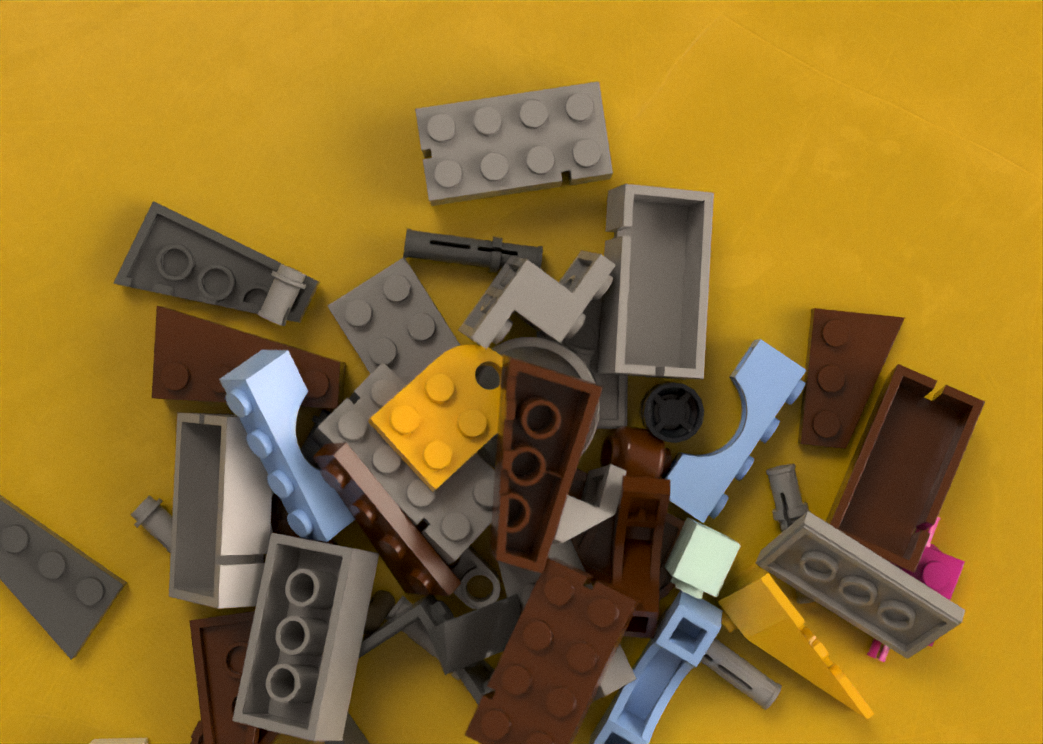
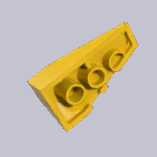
M756 563L720 589L717 597L713 596L720 605L718 608L722 610L721 623L729 633L737 628L747 640L864 718L869 719L874 715L873 711L842 670L829 659L830 655L822 643L807 626L803 625L805 620L771 576Z

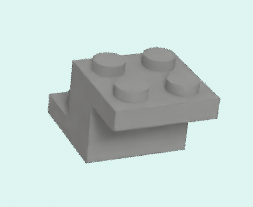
M581 250L563 277L557 282L529 260L510 256L458 331L487 349L491 342L497 345L506 336L513 324V321L508 318L513 313L542 335L561 343L565 336L570 339L581 328L586 318L582 312L591 299H600L608 290L613 281V277L609 274L616 265L602 254Z

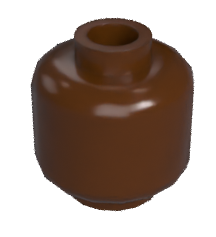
M631 426L619 427L612 435L606 436L600 455L601 467L612 464L626 470L625 476H649L660 479L661 475L668 473L672 459L671 450L665 448L664 441L652 435L645 428Z

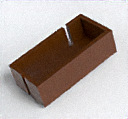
M897 364L886 377L825 522L910 575L915 573L930 537V533L924 530L935 525L985 401L948 385H945L935 393L932 401L924 397L934 389L937 380ZM915 528L921 530V531H919V532L913 534Z
M556 557L548 558L543 573H540L488 684V687L496 690V692L492 690L482 696L465 732V736L481 744H573L641 599L603 580L596 581L593 589H590L585 585H590L593 575Z

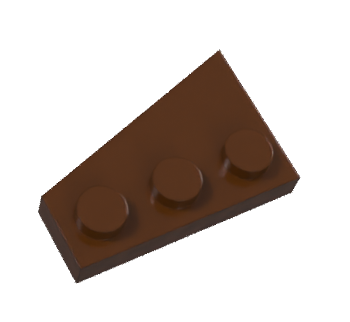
M255 611L189 620L204 744H258L260 728L232 721Z

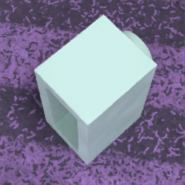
M687 517L664 567L673 576L671 582L676 584L675 587L698 599L702 598L704 592L717 597L741 544L729 536Z

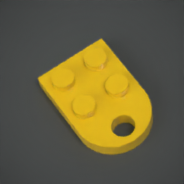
M467 344L447 350L368 420V423L432 492L498 433L503 357L490 348L485 349L481 345ZM480 366L494 368L500 378L498 387L495 389L482 388L475 378L476 369Z

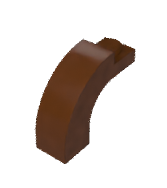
M623 476L620 497L615 514L610 584L641 599L625 631L624 636L654 639L659 616L661 550L670 500V479H658L649 476Z

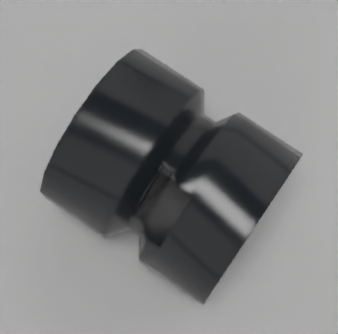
M665 382L655 385L645 393L640 403L639 415L642 425L652 435L665 442L678 443L688 440L698 432L703 423L704 408L702 400L695 390L685 384Z

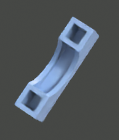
M754 340L729 377L735 385L741 400V419L735 434L724 446L710 453L693 455L678 452L671 463L668 473L661 478L670 479L669 501L702 523L705 522L708 516L715 519L729 499V496L724 493L734 478L740 481L752 466L754 458L750 456V453L758 441L766 443L777 429L780 420L775 418L783 404L786 402L792 405L802 392L806 383L801 378L806 369L763 340Z
M261 350L219 380L227 393L226 402L231 411L240 418L248 434L247 443L250 449L260 458L268 473L267 481L270 488L280 497L289 514L287 520L290 527L300 538L328 542L352 523L355 518L336 490L323 479L320 473L321 469H315L311 466L299 449L296 438V418L308 390L289 351Z
M680 590L657 627L654 639L651 638L632 668L636 680L619 689L591 734L589 744H649L655 727L674 692L689 671L698 666L720 631L722 622L721 609L702 598L698 599Z

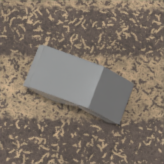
M610 464L588 471L581 500L569 495L567 496L552 545L563 543L615 515L620 497L622 478L626 475V470Z

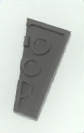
M153 201L113 284L258 314L275 278L271 273L273 270L278 271L282 263ZM306 275L303 283L307 286L305 290L300 288L287 320L301 323L318 288L319 281Z
M0 495V579L67 656L73 659L127 582Z

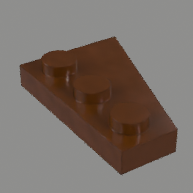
M817 308L811 309L804 377L806 384L803 388L798 444L847 448L905 319L904 317Z

